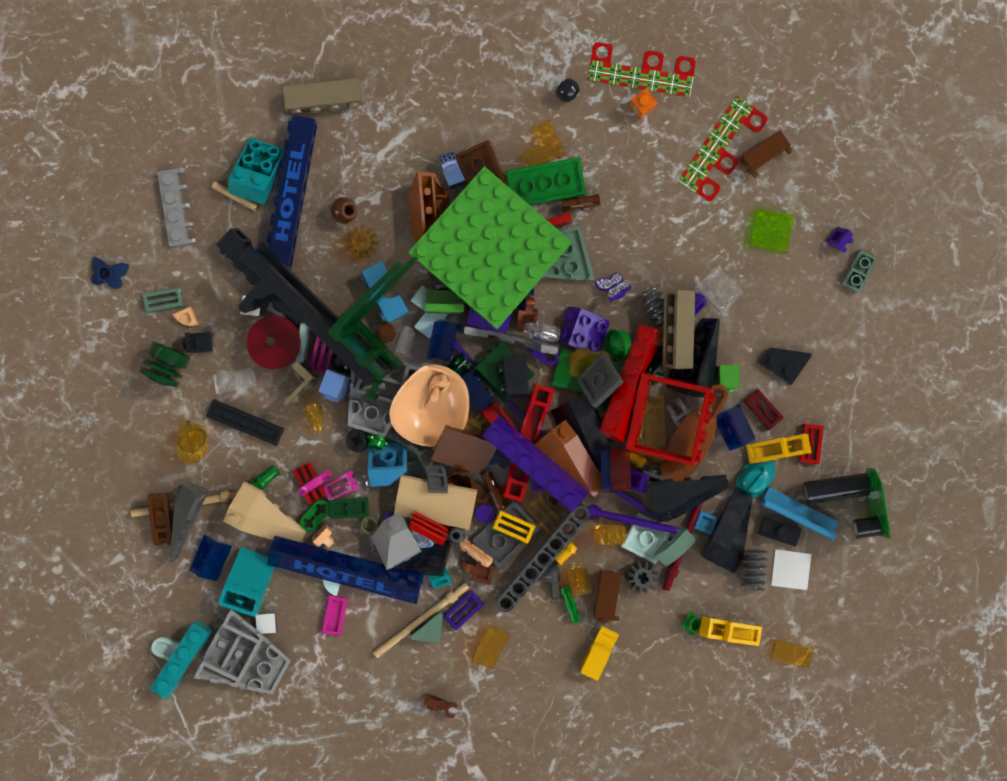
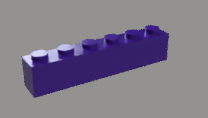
M500 416L482 435V437L571 512L577 508L589 491Z

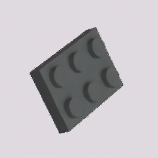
M515 501L503 510L510 515L535 525L532 536L541 529ZM504 516L501 517V519L525 530H530L529 527ZM496 517L472 541L485 554L493 558V563L499 569L525 542L493 529ZM498 524L499 527H502L524 538L527 537V534L517 531L504 524Z

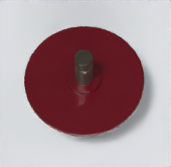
M272 315L261 318L251 327L247 336V349L250 357L255 363L267 369L275 370L288 366L296 359L301 347V337L298 329L290 320L281 316Z

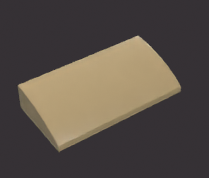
M402 475L394 515L400 512L404 517L411 518L412 514L416 511L439 524L470 530L477 490L448 484V494L428 493V482L426 479Z

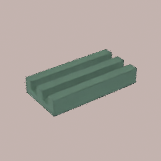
M181 287L142 294L145 312L148 314L185 306ZM177 292V296L148 301V298ZM178 300L177 303L149 308L150 305Z

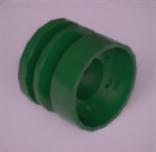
M152 341L148 354L155 359L154 361L144 360L143 363L151 368L141 367L139 372L161 385L178 387L180 383L172 379V377L182 379L183 376L176 371V368L186 369L191 357Z

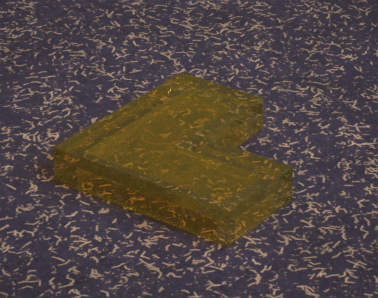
M550 120L532 127L539 145L523 152L528 166L549 163L565 155V151Z

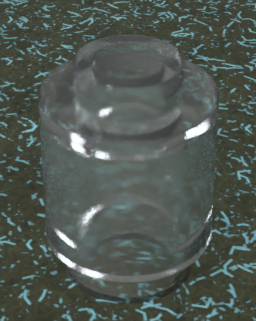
M403 325L401 329L397 328L392 344L394 346L393 351L405 355L408 354V351H411L416 335L412 333V328Z

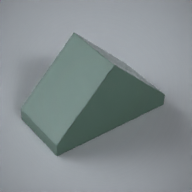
M442 610L414 631L410 638L416 641L440 643L443 622Z

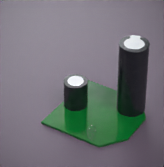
M866 468V473L812 480L803 483L805 500L808 505L866 496L870 517L853 520L855 537L860 539L881 536L891 539L883 484L875 468Z

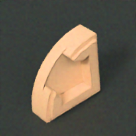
M192 307L173 314L174 318L183 325H199Z

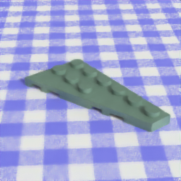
M580 225L561 230L560 232L572 243L542 278L595 281Z

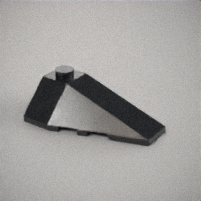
M702 318L694 331L693 369H671L669 378L707 387L713 386L720 326L718 318ZM666 385L668 389L692 397L704 398L705 396L703 392Z
M586 395L551 410L557 425L566 420L578 435L591 460L600 472L618 464L607 438L599 432L601 424Z
M735 487L700 556L735 573L743 558L753 496Z

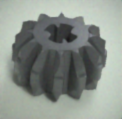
M637 561V568L630 565L633 573L630 571L626 572L628 576H632V578L626 580L627 583H632L630 589L633 590L637 587V593L639 594L642 588L646 594L648 593L647 587L654 590L655 587L652 585V582H659L658 579L653 578L659 575L657 571L652 572L655 566L651 565L648 567L647 561L643 563V567L640 561ZM644 572V575L647 577V579H643L644 582H641V580L638 578V575H642V573Z

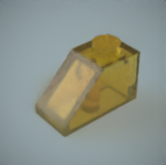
M581 563L570 565L571 569H567L573 597L592 593L587 567L582 566Z

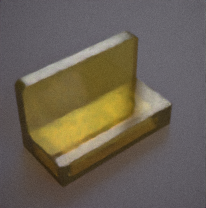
M489 624L472 658V662L477 665L481 663L493 669L509 638V634Z

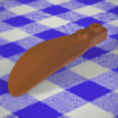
M715 384L712 386L714 388L713 393L716 390H720L722 395L720 397L715 395L713 405L710 404L713 412L711 413L710 422L706 424L704 430L707 431L705 443L701 444L700 450L703 451L701 461L692 466L663 459L661 480L673 479V482L684 481V478L689 477L704 459L715 435L717 415L728 397V390L724 385ZM703 402L699 408L692 411L678 426L667 446V451L688 456L692 455Z

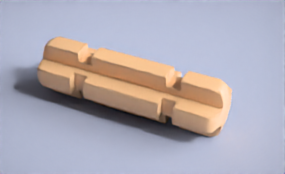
M467 539L460 543V549L468 552V555L481 562L483 566L489 567L492 564L493 558L485 554L484 551L474 544L471 545V542Z

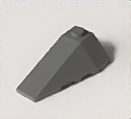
M190 481L185 482L183 485L180 484L175 493L178 497L175 501L169 562L172 563L178 559L209 490Z

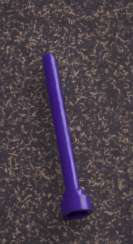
M590 504L589 519L592 520L601 517L671 534H676L680 530L676 526L601 510L598 505Z

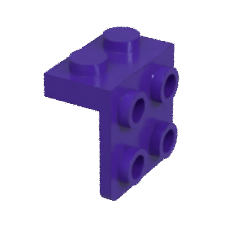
M568 306L556 342L597 356L601 350L609 326V320L582 308Z

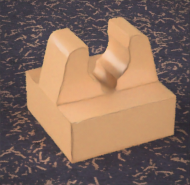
M326 523L312 536V540L318 547L323 543L330 548L335 542L330 536L332 534L331 528Z

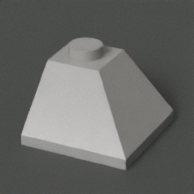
M400 512L382 521L371 537L387 570L422 552L411 529L408 528L409 525Z

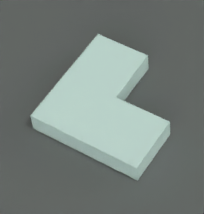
M421 286L411 301L425 311L426 292L428 289ZM425 312L414 328L430 339L449 314Z

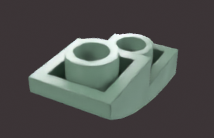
M860 249L842 284L860 293L878 258Z
M681 527L670 542L664 540L653 555L664 566H667L682 556L696 539L687 529Z

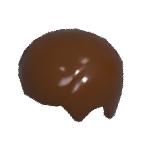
M455 470L447 476L448 484L474 489V479L467 471Z

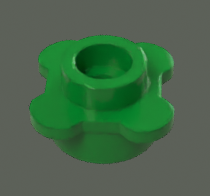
M381 435L367 436V439L370 440L368 445L373 449L383 450L384 446L388 447L389 445Z
M689 612L682 622V628L686 629L689 635H693L699 631L701 620L695 617L693 612Z

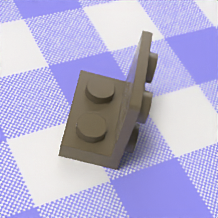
M298 361L291 367L295 370L293 374L304 382L283 402L287 406L299 405L304 400L303 395L307 391L311 392L318 385L316 382L319 378L304 363Z

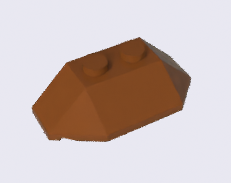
M416 172L408 194L411 234L417 242L449 207V195L437 179L435 173Z

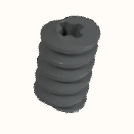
M660 284L644 291L643 295L639 298L640 300H646L643 307H650L646 313L653 314L650 317V321H657L653 325L654 328L664 325V298H660L664 292H657Z
M749 549V552L743 553L744 556L748 557L747 560H743V563L747 564L748 567L742 568V571L747 572V575L741 577L747 580L746 583L741 584L742 587L752 590H765L760 586L766 585V582L761 580V578L767 577V574L761 571L767 569V566L762 563L767 562L768 559L762 555L768 554V551Z

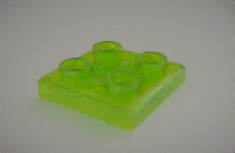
M756 208L749 246L787 253L794 215Z

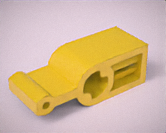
M601 625L579 669L580 673L596 681L599 680L613 646L619 637L618 633Z

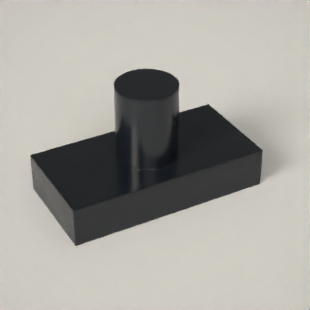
M764 516L758 535L796 547L802 529Z

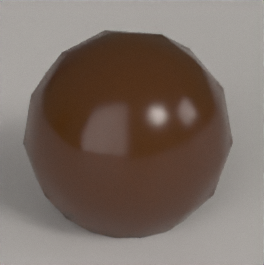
M340 197L332 203V217L339 223L347 224L355 219L357 206L352 199Z

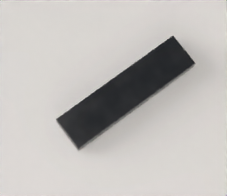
M213 399L206 415L208 418L275 446H278L285 429L216 399Z

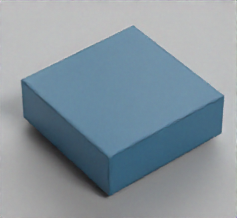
M700 511L694 529L712 535L718 517Z

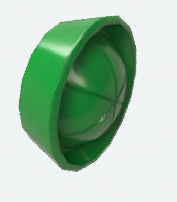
M610 329L605 335V349L611 359L616 362L625 359L632 345L629 335L625 331Z

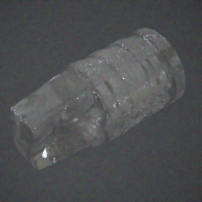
M539 321L536 323L527 322L524 326V332L532 334L533 338L556 344L560 336V327Z

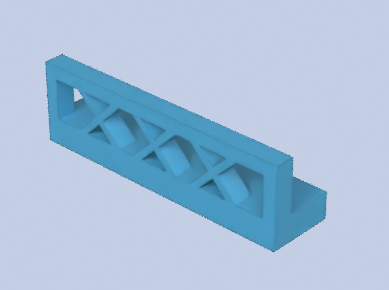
M770 487L767 488L760 505L829 539H835L836 534L833 532L838 521Z

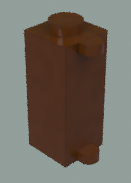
M779 130L745 153L739 159L740 166L744 172H748L749 175L756 178L758 176L756 171L784 151L790 154L792 152L791 144L781 130Z
M601 570L593 613L597 621L609 623V620L619 621V616H615L620 581L621 578L626 579V574Z

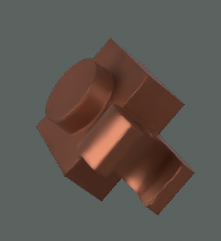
M527 294L525 307L518 308L516 327L535 329L538 309L533 308L534 294Z
M462 561L460 570L473 573L471 579L490 585L496 566L491 564L489 567H485L478 561H476L475 565Z
M428 693L423 704L431 711L444 710L445 715L449 718H454L455 714L450 713L448 709L450 707H458V704L455 702H448L443 698Z

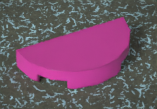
M330 470L322 473L298 489V493L303 497L332 478L333 474Z

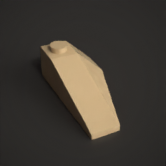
M244 482L230 504L223 522L240 531L299 548L306 531L290 516H285L279 510L280 507L276 503L272 504L265 497L266 494L262 490Z

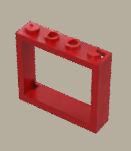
M642 373L626 449L692 466L696 465L697 462L701 461L703 451L700 448L701 444L705 443L707 431L704 430L706 424H709L711 419L709 407L710 404L713 405L715 400L714 388L655 374ZM652 381L705 393L691 456L639 444Z

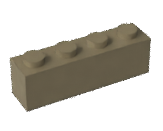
M359 78L283 86L285 109L288 114L293 116L302 115V112L316 114L320 113L321 110L327 109L329 111H339L340 108L344 107L357 109L363 105L362 88Z
M664 290L662 368L693 369L695 291Z

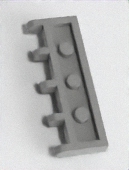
M184 168L157 172L169 247L197 243L196 239H189L187 228L193 227L194 224L193 222H186L184 209L191 208L190 203L183 204L181 191L188 189L187 185H180L179 174L185 173Z

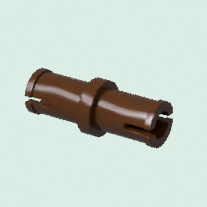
M599 194L585 197L580 195L578 198L561 200L563 213L578 209L583 211L584 208L601 206Z
M492 471L481 476L488 490L487 495L491 497L496 511L507 507L508 505L501 493L502 489L498 487Z

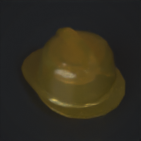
M586 347L578 348L567 356L571 366L569 373L573 377H578L602 353L606 354L611 361L610 354L605 351L593 352Z
M186 420L185 424L178 429L176 434L177 454L182 462L193 464L199 462L207 453V430L201 425Z

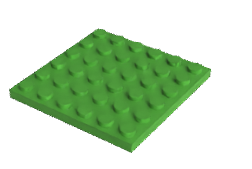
M484 166L408 254L411 257H416L418 263L497 330L571 245L572 241Z

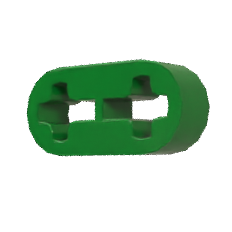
M319 500L315 502L301 518L300 526L306 532L315 530L328 516V501ZM318 504H325L326 512H321L317 515L316 512L319 510ZM314 516L315 519L312 522L314 526L306 527L305 519L309 520Z

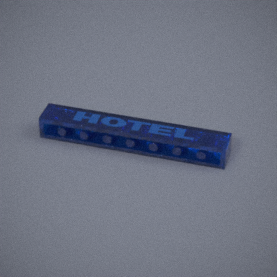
M295 115L292 116V121L289 120L287 131L289 132V138L284 143L286 154L285 158L281 160L282 176L278 177L277 187L279 192L274 198L276 209L275 214L272 213L270 220L272 231L267 236L268 248L290 270H292L318 127L316 119Z
M274 536L268 552L267 565L416 605L424 575L395 567L387 570L384 564L279 536Z

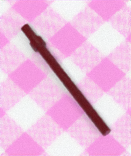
M703 503L692 509L685 528L690 534H692ZM683 555L672 562L671 567H668L666 572L668 575L662 589L670 591L674 578L678 576V568Z

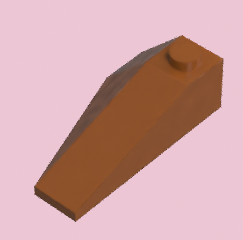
M566 420L534 444L589 491L587 495L591 498L607 487L578 435Z

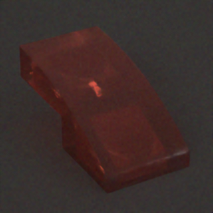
M610 450L611 491H631L630 450Z

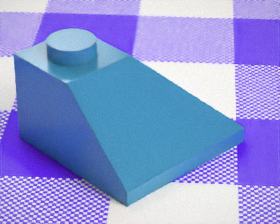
M386 442L389 445L388 447L384 446L383 450H376L369 446L368 476L370 487L390 486L407 471V448L398 442Z

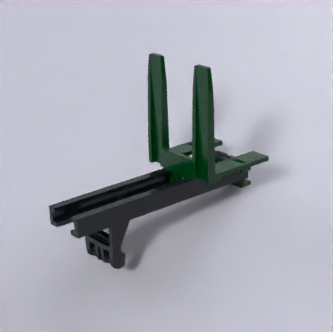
M260 243L257 249L252 245L248 246L239 258L261 280L241 301L242 303L238 307L240 312L248 313L263 307L267 303L266 297L269 294L275 293L367 386L372 385L364 395L371 402L376 401L379 395L375 391L383 383L382 379L388 375L386 372L389 370V367L379 357L382 355L396 370L404 363L362 320L418 259L412 257L404 266L400 262L396 263L339 318L264 243ZM359 332L374 348L370 349L355 333Z

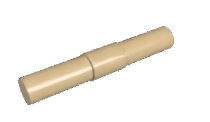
M216 181L213 182V189L253 211L257 210L258 204L230 194L227 187Z

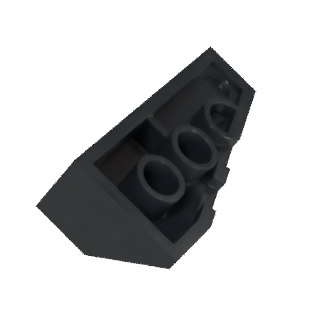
M726 475L703 476L700 480H691V477L684 478V481L673 482V479H664L647 484L658 523L678 518L729 488Z

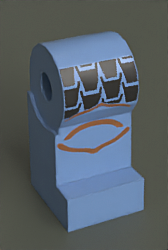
M453 151L439 155L438 157L449 190L466 185Z

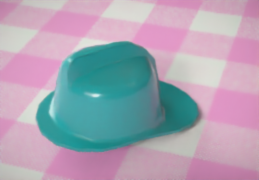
M773 461L755 464L748 462L736 479V487L753 496V498L759 497L768 488L776 475L775 464Z

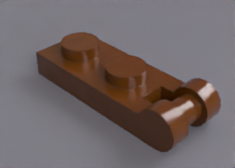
M168 492L148 494L147 501L154 546H159L162 543L171 545L173 526ZM160 532H165L166 535L161 536Z

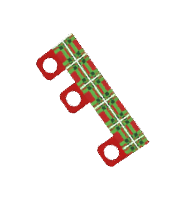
M600 42L594 44L588 80L638 89L647 88L650 91L690 97L696 65L694 58L679 56L676 60L673 74L662 72L664 55L660 52L647 51L644 55L643 67L637 68L610 63L613 51L612 45ZM601 46L608 49V55L605 58H599L596 54V50ZM649 56H658L660 62L656 67H651L648 64L647 59ZM683 60L689 61L691 63L690 71H681L679 68L680 62Z
M736 96L678 181L707 201H712L719 192L720 186L707 177L708 173L715 166L723 173L731 174L738 165V159L725 150L742 124L755 132H760L768 121L767 116ZM753 115H759L762 118L760 126L754 127L750 123ZM729 157L732 159L733 166L730 169H724L721 166L723 158ZM705 184H712L715 191L712 195L707 196L703 193V186Z

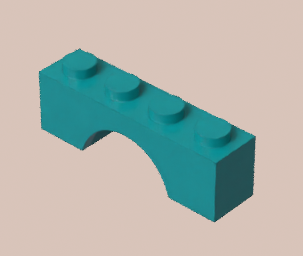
M200 620L193 622L150 690L164 699L172 696L182 681L187 668L198 652L204 647L214 629Z

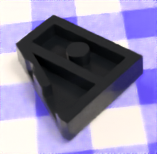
M769 348L759 364L787 384L792 385L812 354Z
M446 540L443 545L437 543L432 547L422 548V552L414 555L407 561L406 573L443 576L452 546L451 542Z

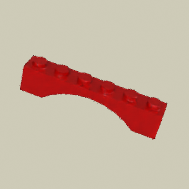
M640 324L638 326L620 374L624 383L614 391L599 430L606 438L623 443L625 441L631 424L633 404L641 375L657 354L663 338L656 328Z
M535 383L532 385L519 433L533 445L538 441L555 390ZM512 461L510 462L502 495L506 498L523 502L529 475Z

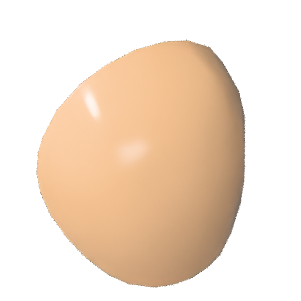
M427 365L420 368L403 384L393 399L389 413L392 426L398 434L412 443L435 447L445 425L464 430L469 413L467 386L456 372L447 367Z

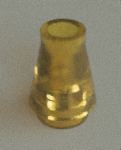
M316 402L304 406V413L313 432L324 429L323 409L320 403Z

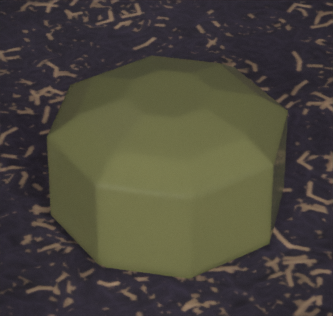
M375 516L365 517L361 521V530L365 534H374L379 527V520Z

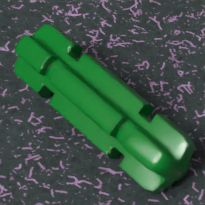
M565 585L560 588V592L564 597L563 601L567 612L570 614L571 623H576L581 618L579 612H577L578 609L573 595L570 594L572 593L569 585Z

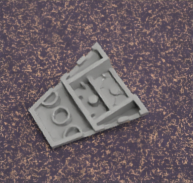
M402 361L404 364L396 370L389 363V370L386 372L388 375L382 379L383 383L376 389L375 392L379 395V398L374 402H371L364 395L372 385L367 386L351 370L348 426L385 437L392 426L389 413L394 397L403 384L421 367Z
M230 609L207 648L193 678L229 684V686L247 688V690L273 695L291 659L238 613Z

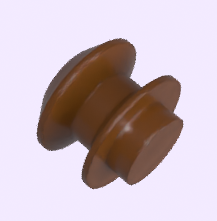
M384 322L377 327L376 335L381 341L390 342L396 336V329L392 324Z

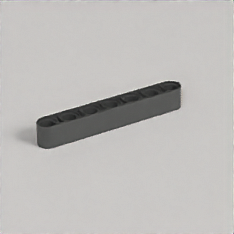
M580 503L573 512L569 510L501 590L497 596V606L500 611L507 613L513 610L588 521L590 513L584 504ZM578 509L585 510L584 516L580 518L575 516V512ZM565 524L573 526L570 532L563 531ZM553 539L560 540V544L556 547L551 546L550 542ZM542 553L548 555L547 560L543 562L538 560V556ZM533 568L535 569V574L527 576L525 574L526 570ZM516 583H521L523 588L516 591L513 589V586ZM503 598L511 600L508 605H502L500 601Z

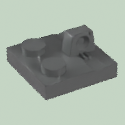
M604 353L576 378L589 402L596 408L616 388L624 383L614 365Z

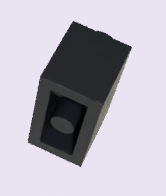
M526 355L503 356L500 362H498V373L502 374V381L499 382L500 393H503L504 398L527 397L530 392Z

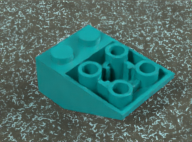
M250 138L228 178L229 193L265 205L272 192L286 149Z
M241 547L223 587L218 605L256 617L260 613L278 559Z

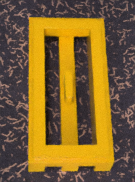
M500 510L493 529L528 544L535 525ZM504 516L529 527L530 530L528 531L501 519V517ZM498 524H504L517 531L527 534V537L524 538L502 527H499Z

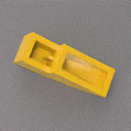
M808 434L746 445L750 464L812 453Z
M702 616L699 635L706 638L759 646L762 632L761 626Z

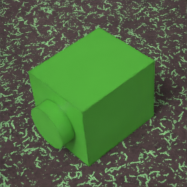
M739 365L716 366L717 384L724 385L728 393L740 388Z

